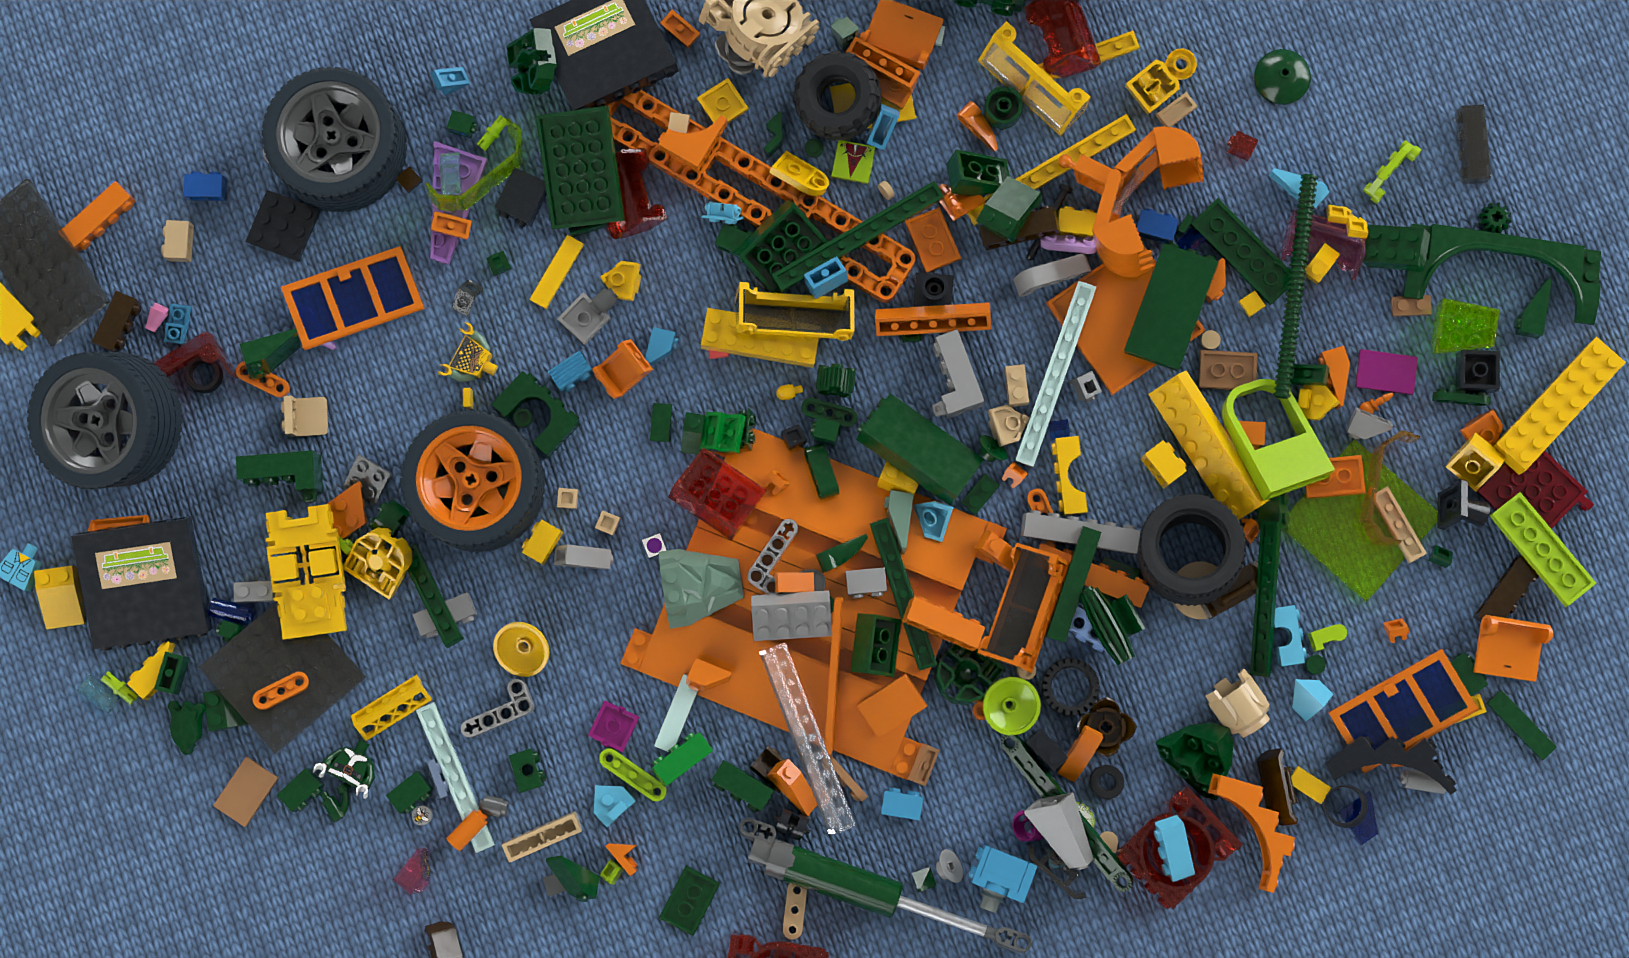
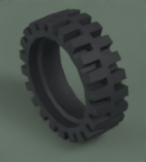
M1066 658L1053 663L1045 672L1041 684L1043 698L1047 705L1055 712L1066 716H1076L1088 711L1095 704L1100 690L1096 672L1089 664L1075 658ZM1062 669H1078L1088 679L1090 687L1088 696L1079 705H1063L1056 700L1052 693V680Z

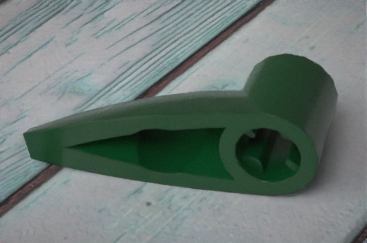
M867 534L817 554L816 558L822 572L830 571L851 559L866 542Z

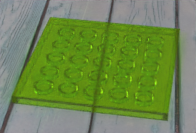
M1354 439L1338 457L1362 455L1366 493L1307 499L1305 493L1288 512L1290 522L1288 529L1283 530L1367 602L1405 559L1370 496L1388 486L1419 541L1437 523V510Z

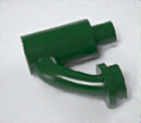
M346 782L337 787V793H342L341 806L334 796L330 797L327 791L320 794L323 799L322 805L334 823L346 816L345 814L349 807L348 789L351 785H348Z

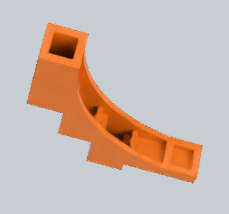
M1213 774L1208 793L1229 801L1250 822L1259 841L1263 862V871L1258 889L1274 893L1278 885L1279 871L1283 866V855L1291 856V852L1295 847V837L1274 832L1279 822V812L1259 807V802H1261L1263 797V787Z

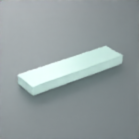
M683 674L654 745L667 752L676 745L698 692L688 687L689 685L686 684L688 675Z

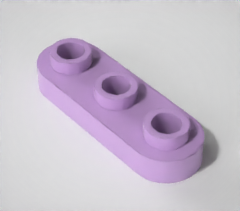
M1068 234L1051 235L1041 238L1040 245L1047 250L1084 254L1097 252L1093 237H1075Z

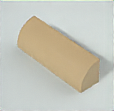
M574 811L503 842L502 847L509 863L582 832L577 813Z

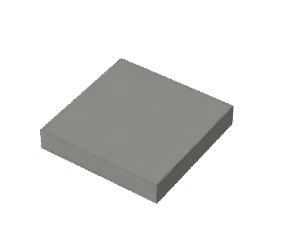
M583 292L557 320L585 346L611 318L603 312L598 315L589 304L592 300Z

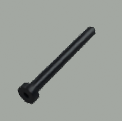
M1063 183L1059 187L1061 191L1052 206L1057 213L1067 194H1071L1073 190ZM1041 238L1034 240L1026 255V259L1029 261L1033 260L1040 247Z

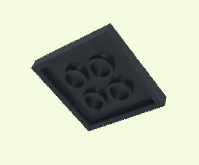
M267 190L245 242L300 262L320 210Z

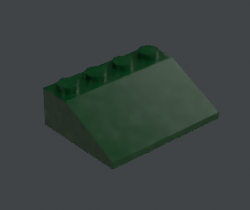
M787 200L739 245L733 253L771 293H780L781 291L771 277L772 274L828 241L794 202Z

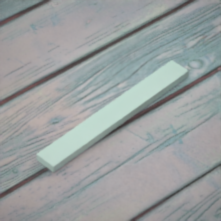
M433 702L417 709L416 712L437 762L441 766L442 774L463 821L473 809L478 811L479 806L436 704ZM487 825L471 840L476 853L495 845Z

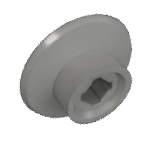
M948 849L943 850L936 864L937 872L942 879L959 883L963 878L961 862L952 851Z

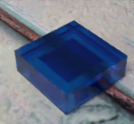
M1068 419L1049 421L1051 441H1054L1055 438L1070 437Z

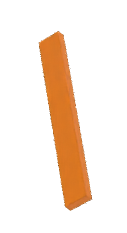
M836 597L834 600L824 754L828 755L832 754L834 744L843 597Z

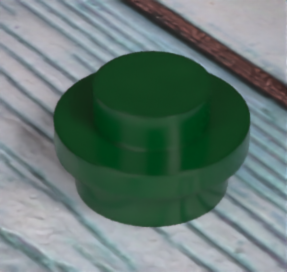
M810 139L806 142L805 153L809 157L816 158L822 154L823 144L821 141Z

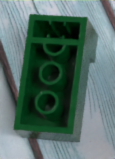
M313 450L236 456L237 480L243 482V484H248L249 487L260 486V483L278 485L279 481H286L287 484L295 483V490L302 493L305 503L317 502V493H323L321 455Z

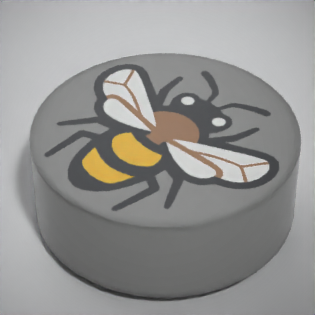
M418 806L412 812V819L417 825H426L432 820V811L427 806Z

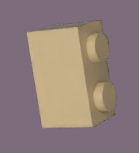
M166 220V226L163 227L165 243L161 248L162 255L166 260L171 262H191L194 225L189 221Z
M1025 365L1005 366L1004 376L1008 406H1027L1029 398Z

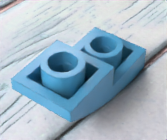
M170 304L169 321L165 327L164 342L184 344L191 306Z

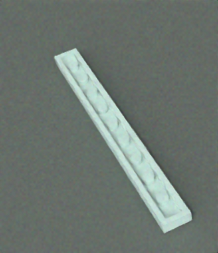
M1081 281L1077 283L1021 442L1016 462L1034 467L1096 286Z

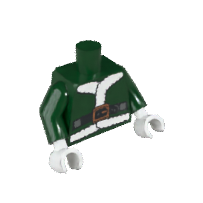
M359 740L355 749L347 746L337 749L329 754L321 763L316 764L313 773L318 769L322 772L319 774L321 778L324 776L325 770H327V773L356 787V796L360 792H364L363 798L366 799L368 797V790L375 779L373 759L365 755L370 744Z

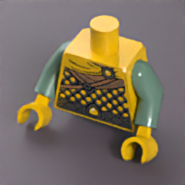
M464 322L468 325V329L464 331L460 328V331L468 334V336H464L450 364H440V366L445 367V372L438 371V374L442 376L448 375V377L459 382L473 381L476 378L481 379L484 372L494 376L498 366L490 362L493 355L490 353L488 342L484 336L473 329L471 324Z

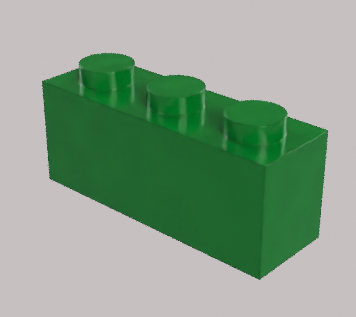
M700 732L696 734L690 733L684 738L685 742L682 745H674L668 750L670 754L666 757L661 755L653 761L654 766L651 767V770L664 787L713 751Z

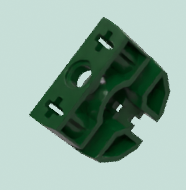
M533 28L508 44L506 49L509 67L518 69L519 72L511 78V84L515 91L524 94L541 95L550 89L554 69L557 67V60L552 43L551 29Z
M952 643L937 662L938 665L935 666L934 681L940 695L949 702L968 706L984 698L989 687L1004 673L1005 667L998 661L977 653L978 649L970 651L962 647L959 653L956 654L961 646ZM972 654V656L979 662L983 663V665L980 667L976 660L968 657ZM947 656L955 664L953 667H949L942 660ZM994 668L995 670L991 673V675L988 678H986ZM972 671L975 672V679H971L970 673ZM978 681L987 687L984 693L975 687ZM951 683L960 689L954 699L944 692Z

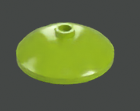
M1005 677L997 680L989 687L983 699V713L986 721L994 730L1005 735H1018L1026 732L1035 724L1040 714L1041 703L1038 692L1032 684L1019 677ZM1011 701V706L1007 708L1006 702Z

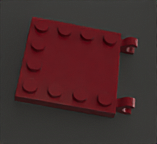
M1545 450L1520 475L1504 463L1476 492L1495 511L1521 492L1551 529L1576 503L1585 512L1594 506L1584 496L1588 491Z

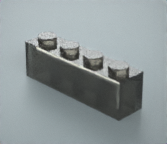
M1464 105L1455 113V122L1458 123L1456 138L1460 142L1458 158L1462 163L1460 178L1463 179V184L1487 183L1491 179L1485 105Z

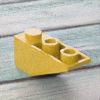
M174 642L162 643L157 648L158 652L153 657H148L143 663L144 666L139 671L136 670L129 677L131 680L127 684L143 700H149L158 691L154 687L165 652L173 653Z

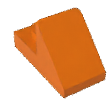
M608 843L605 846L630 876L638 871L636 869L637 863L631 856L629 858L626 857L637 845Z

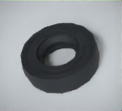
M1107 764L1094 769L1089 780L1092 792L1097 797L1107 800L1120 795L1125 783L1122 772L1115 766ZM1105 774H1109L1114 778V786L1109 790L1103 789L1099 783L1100 778Z

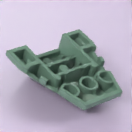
M681 549L659 552L660 573L670 629L690 626L696 621L708 617L712 613L744 598L738 559Z

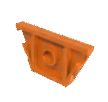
M360 481L327 503L330 504L331 512H333V529L337 528L339 537L343 539L367 524V516L364 511L365 502L361 491L362 483Z

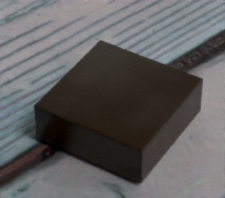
M410 166L396 179L408 193L423 182Z

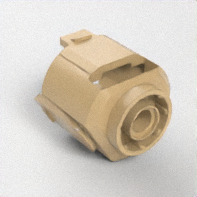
M1242 669L1238 674L1240 680L1231 684L1227 678H1223L1214 685L1215 691L1208 693L1206 698L1209 701V707L1221 724L1229 727L1231 734L1239 733L1244 738L1260 729L1270 720L1266 714L1270 704L1251 675L1245 669Z

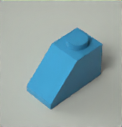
M653 327L645 357L650 366L671 355L673 349H677L679 338H676L675 332Z

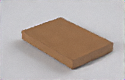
M1200 350L1198 388L1233 390L1240 385L1257 380L1258 353Z
M245 757L213 806L242 826L247 827L279 777L249 757Z

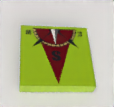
M838 140L831 178L869 184L875 147Z

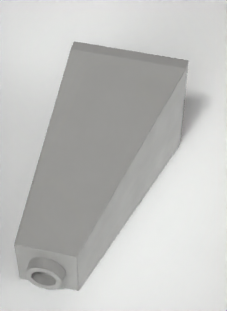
M1073 792L1038 799L1024 811L1028 819L1069 869H1085L1094 860Z

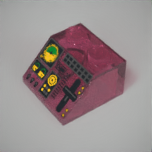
M425 847L418 848L393 879L410 895L422 893L429 885L427 882L430 878L428 849Z

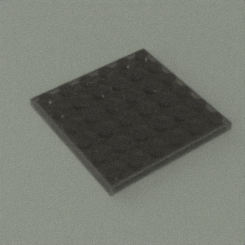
M278 602L198 667L275 755L366 678L327 633L283 639L280 623L281 617H279L277 607L279 605ZM295 672H303L307 675L309 686L305 691L267 710H259L254 706L253 695L258 690ZM299 679L295 684L300 686L303 681ZM283 688L278 690L280 695L285 693ZM262 697L260 699V703L262 704L266 703L267 701L265 697Z

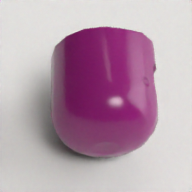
M1025 810L1015 814L1012 827L1015 836L1019 840L1034 842L1044 838L1035 826L1034 829L1030 828L1033 834L1025 831V823L1030 820L1026 817L1024 821H1019V817L1025 815Z

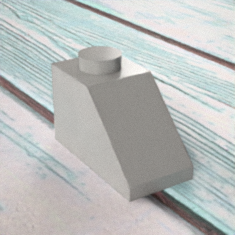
M1355 408L1346 430L1350 437L1359 440L1360 438L1368 439L1389 431L1393 425L1391 421Z

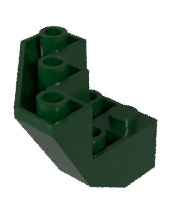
M1216 723L1193 724L1156 741L1160 757L1199 795L1215 801L1219 798V796L1208 793L1212 775L1218 774L1227 777L1232 765L1234 741L1229 727Z

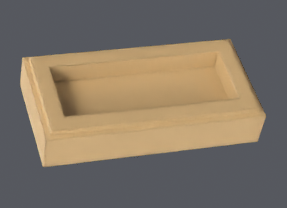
M1185 92L1158 112L1156 117L1165 127H1172L1198 106L1188 93Z

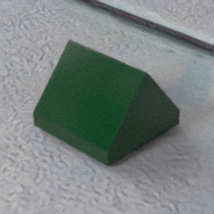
M1434 545L1428 561L1447 568L1452 563L1453 552Z

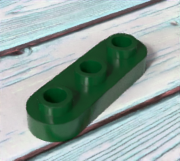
M1437 389V392H1433L1432 401L1490 406L1491 397L1487 396V393L1476 392L1473 395L1468 394V391L1457 390L1456 393H1451L1448 389Z
M815 398L805 399L801 406L803 414L809 418L817 420L818 417L839 422L840 426L846 428L853 427L857 422V413L852 408ZM813 405L815 407L814 411H808V406ZM831 410L833 415L827 416L826 411ZM846 415H849L852 418L848 422L844 420V417Z

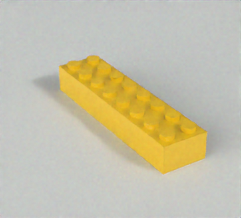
M1596 336L1503 434L1493 447L1506 457L1504 462L1518 475L1522 474L1626 362Z
M1187 370L1177 374L1148 394L1215 499L1228 506L1227 508L1231 509L1232 513L1237 516V520L1270 501V499L1265 501L1262 499L1231 438Z

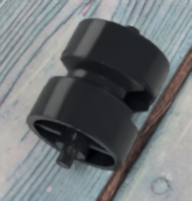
M784 808L781 815L774 816V819L778 822L775 829L778 833L783 835L788 833L790 838L801 841L803 834H810L811 832L807 827L809 817L802 814L796 816L795 811Z

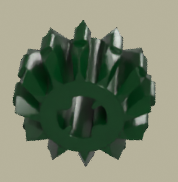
M1497 202L1495 206L1493 203H1489L1487 207L1484 206L1481 209L1482 213L1478 215V218L1482 220L1478 225L1485 226L1483 231L1489 229V232L1501 234L1502 230L1506 231L1508 229L1507 224H1510L1512 221L1507 218L1511 215V212H1505L1507 206L1500 208V202Z

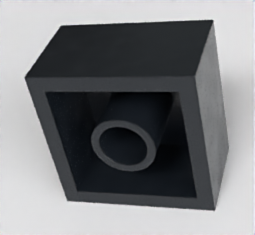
M1460 350L1456 354V391L1495 393L1500 389V351Z

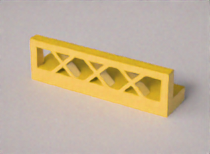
M416 674L352 714L351 719L354 727L367 741L430 702L432 698ZM420 692L425 696L419 701L413 700L414 696ZM408 704L405 710L396 711L399 705ZM383 715H391L389 720L380 721ZM367 725H374L373 730L365 733L362 729Z

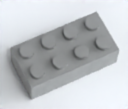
M829 590L751 596L754 641L832 636Z

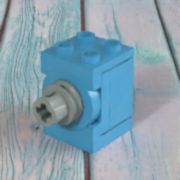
M984 844L982 848L978 847L975 858L978 860L975 866H971L968 877L971 878V883L983 888V892L980 893L983 895L979 907L996 913L999 903H1004L1003 898L1006 896L1024 903L1037 865Z

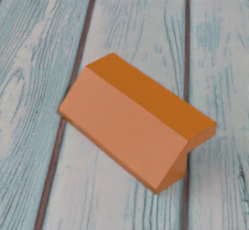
M855 36L846 53L855 54L869 64L880 83L881 98L903 109L911 94H913L920 71Z

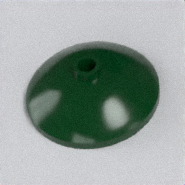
M1277 49L1267 53L1259 60L1254 71V83L1260 95L1267 101L1278 105L1291 104L1301 99L1307 92L1311 82L1310 68L1305 59L1298 53L1287 49ZM1282 71H1287L1288 75L1284 76Z

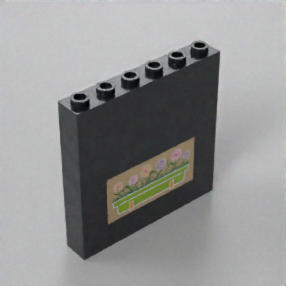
M570 0L529 19L533 28L551 29L552 43L557 60V67L554 69V73L572 111L607 106L614 101H620L631 93H637L642 88L655 85L658 81L672 77L675 73L679 72L677 64L645 0Z
M191 516L80 532L71 536L93 649L100 648L101 651L111 650L113 646L127 648L133 643L146 645L153 640L161 643L169 641V638L176 637L177 640L188 638V635L194 634L196 637L207 635V632L212 629Z

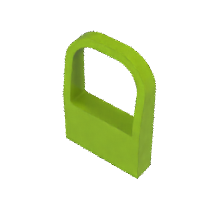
M1259 379L1236 387L1227 396L1222 407V418L1239 457L1264 501L1327 479L1335 470L1291 392H1289L1290 398L1278 399L1282 403L1297 436L1257 450L1253 448L1234 413L1233 403L1236 398L1256 391L1275 393L1274 387H1276V384L1271 379Z

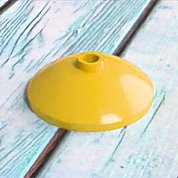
M509 623L503 626L494 638L493 650L499 664L511 674L521 677L533 676L539 673L548 662L549 645L546 638L537 628L528 623Z

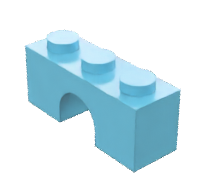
M1295 605L1275 608L1274 628L1286 630L1289 636L1288 643L1285 646L1275 648L1278 667L1305 663L1304 659H1307L1305 647L1302 648L1301 643L1303 631L1298 626L1300 613L1295 608Z

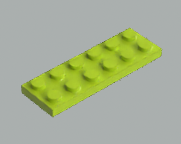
M1521 492L1490 515L1491 519L1565 607L1571 605L1596 584L1594 579Z

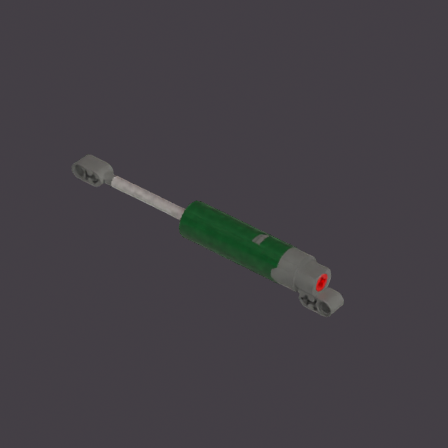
M746 818L740 824V834L744 838L754 841L748 862L765 867V875L805 889L817 891V893L889 918L893 917L896 907L991 939L998 947L1018 954L1025 953L1032 946L1031 938L1024 933L1006 927L996 929L900 896L903 887L902 882L775 839L776 830L769 824L752 818ZM751 824L754 830L751 833H747L743 830L744 825ZM757 827H760L759 832L762 833L770 831L771 836H769L768 839H765L764 834L758 833V836H755L757 833ZM1005 933L1006 938L1011 939L1013 936H1015V938L1012 941V945H1010L1011 940L1006 939L1004 942H1002L1001 937H999L998 935ZM1018 939L1025 940L1027 944L1025 949L1018 947Z

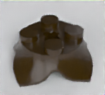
M1108 697L1098 700L1093 705L1091 711L1084 714L1077 723L1079 734L1085 725L1103 734V739L1096 752L1104 757L1116 754L1120 744L1132 738L1137 729L1132 717L1122 713L1116 701ZM1103 722H1107V725L1111 727L1110 730H1107V733H1104V730L1101 729Z

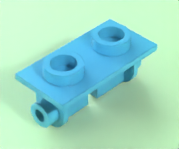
M717 202L706 203L705 210L707 214L702 216V218H709L710 222L725 220L727 224H736L738 220L744 219V217L739 216L741 207H738V205L724 204V210H722V203Z

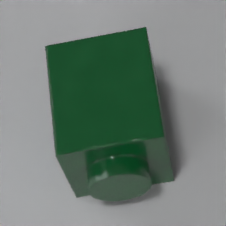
M452 110L447 129L450 133L471 139L472 135L477 131L478 123H476L477 121L474 116Z

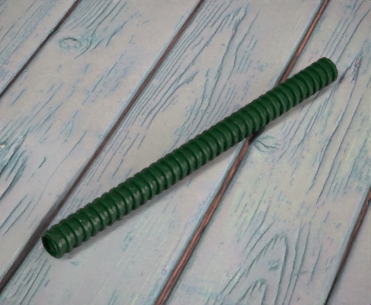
M1314 174L1301 175L1302 181H1300V185L1302 186L1299 187L1301 191L1298 194L1300 198L1298 199L1299 204L1297 208L1299 209L1296 211L1298 214L1295 218L1297 220L1295 222L1296 227L1294 228L1296 233L1293 234L1295 239L1292 241L1294 245H1292L1293 251H1291L1293 257L1290 258L1292 263L1289 265L1291 267L1289 269L1290 274L1288 275L1290 280L1287 281V284H1289L1287 286V298L1285 299L1287 304L1284 305L1286 308L1284 310L1285 316H1283L1284 322H1282L1284 327L1281 328L1283 333L1281 334L1282 339L1280 343L1282 344L1279 346L1281 351L1278 352L1280 357H1278L1279 363H1277V366L1279 368L1276 369L1278 375L1275 376L1277 378V381H1275L1276 387H1274L1276 392L1273 393V396L1281 399L1291 397L1289 392L1292 390L1290 388L1292 386L1291 380H1293L1291 374H1294V371H1292V368H1294L1293 362H1295L1294 357L1296 356L1294 351L1297 350L1295 347L1297 345V333L1299 332L1297 327L1300 326L1298 323L1300 321L1299 315H1301L1300 309H1302L1300 304L1303 302L1301 298L1303 297L1302 292L1304 288L1302 287L1305 285L1303 280L1306 279L1304 274H1306L1305 268H1307V264L1305 263L1308 262L1306 257L1309 255L1307 253L1309 250L1308 245L1310 244L1308 239L1311 238L1309 233L1312 231L1310 229L1312 227L1311 221H1313L1311 216L1314 215L1312 211L1314 209L1313 204L1315 203L1314 198L1316 197L1314 192L1317 191L1315 186H1317L1316 180H1318V176Z

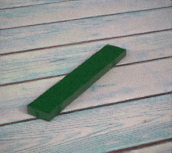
M1082 526L1046 637L1065 643L1102 532Z
M413 544L410 546L412 550V563L407 571L445 647L448 649L462 641L464 637L418 546Z

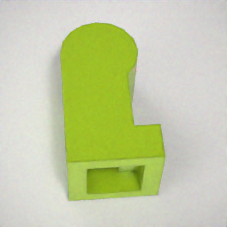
M1335 624L1307 633L1313 652L1324 649L1323 643L1344 640L1347 636L1345 626Z

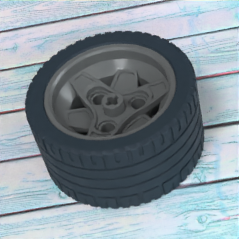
M319 67L318 69H310L308 72H302L301 75H296L294 79L287 81V84L283 85L280 91L276 92L275 97L271 99L270 105L266 109L267 112L262 123L263 150L275 174L296 196L307 204L318 209L321 208L324 211L351 212L352 210H360L362 207H368L369 204H374L376 200L383 198V195L387 194L390 188H393L406 162V132L398 113L382 90L369 78L347 68ZM334 106H345L346 108L338 114ZM313 115L315 123L307 122V120ZM332 119L333 124L326 126V122ZM363 119L367 123L369 133L359 130ZM353 140H358L356 146L350 147V143ZM300 142L308 146L303 154L301 152ZM327 151L323 158H319L320 152ZM364 153L363 157L353 166V155ZM330 164L334 172H323L317 169L323 165Z
M83 352L66 356L52 364L49 370L43 373V376L39 378V382L34 387L35 390L32 391L27 410V428L30 433L28 435L32 441V448L35 449L36 456L39 457V461L44 464L43 466L46 470H49L50 474L73 487L102 489L130 486L145 482L166 467V464L171 461V457L174 456L175 449L179 445L178 441L181 439V423H183L181 415L183 414L182 409H180L179 396L175 392L174 385L171 384V380L169 377H166L167 375L164 371H161V368L136 354L124 352ZM97 384H107V387L102 392L97 387ZM128 403L130 405L131 412L126 411ZM130 433H131L129 440L127 441V443H126L125 446L123 447L122 444H124V442H125V440H126V435H125V434H130ZM99 448L102 456L96 455L94 452Z

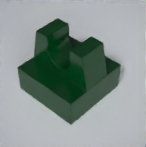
M504 251L497 252L486 258L494 277L512 269Z

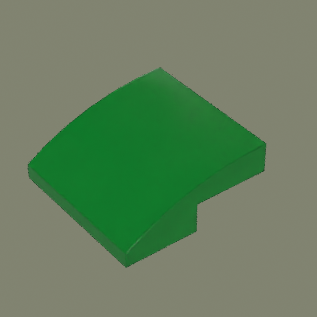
M706 412L700 449L739 454L746 416L742 414H725L723 412Z

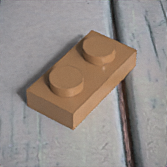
M1424 295L1423 299L1419 300L1404 298L1403 296L1391 297L1392 317L1431 315V296Z
M922 743L908 780L926 786L940 750Z

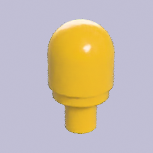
M793 384L782 385L777 388L776 395L783 401L793 399V397H796L795 394L803 392L802 385L794 387Z

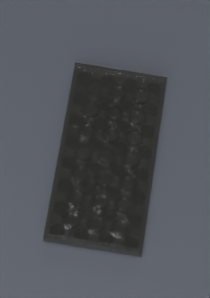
M25 179L0 199V270L27 311L35 318L34 322L49 345L55 346L106 306L110 300L30 179Z

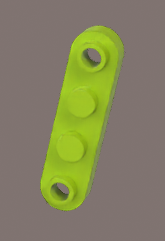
M608 748L600 753L599 761L602 766L652 801H661L666 797V786L664 787L660 781L616 750ZM609 754L613 756V760L611 762H608L606 760V757ZM655 788H659L661 790L660 795L654 794Z

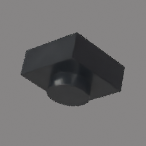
M799 424L781 431V435L789 450L807 442Z

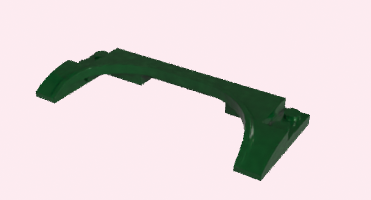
M1432 224L1431 226L1410 225V227L1425 228L1430 234L1424 271L1405 270L1404 298L1423 299L1431 276L1450 257L1468 251H1490L1533 258L1555 269L1566 280L1572 290L1575 299L1574 323L1595 324L1601 285L1599 284L1601 251L1585 249V246L1439 224Z

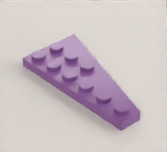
M434 141L432 219L435 211L467 219L488 162L486 158ZM432 231L430 258L450 265L459 238Z

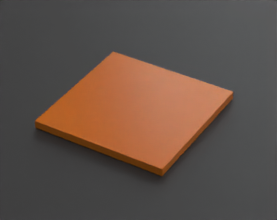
M1153 258V263L1150 264H1153L1155 268L1156 261ZM1101 264L1078 280L1096 286V290L1076 346L1112 396L1157 365L1124 353L1154 269L1138 277H1124L1112 272L1104 264ZM1078 281L1046 302V305L1061 326H1063ZM1199 320L1190 342L1206 331Z

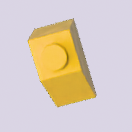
M1324 243L1307 265V268H1305L1306 274L1304 276L1317 285L1332 267L1340 253Z

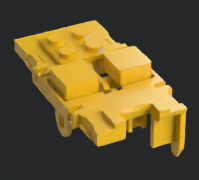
M330 504L308 507L309 517L299 519L287 517L286 510L266 513L267 532H269V538H265L266 542H268L267 555L272 591L275 593L274 601H278L279 604L277 607L279 617H281L280 623L283 639L347 630L344 610L346 608L345 599L342 596V592L346 591L338 529H333L334 519ZM304 545H309V549L336 546V551L335 549L311 551L308 553L309 562H307ZM300 546L303 563H297L296 554L273 557V555L297 551L296 547ZM308 567L311 569L312 576L336 573L338 570L339 575L313 578L314 583L309 584ZM298 568H304V585H301V580L276 584V581L299 578Z

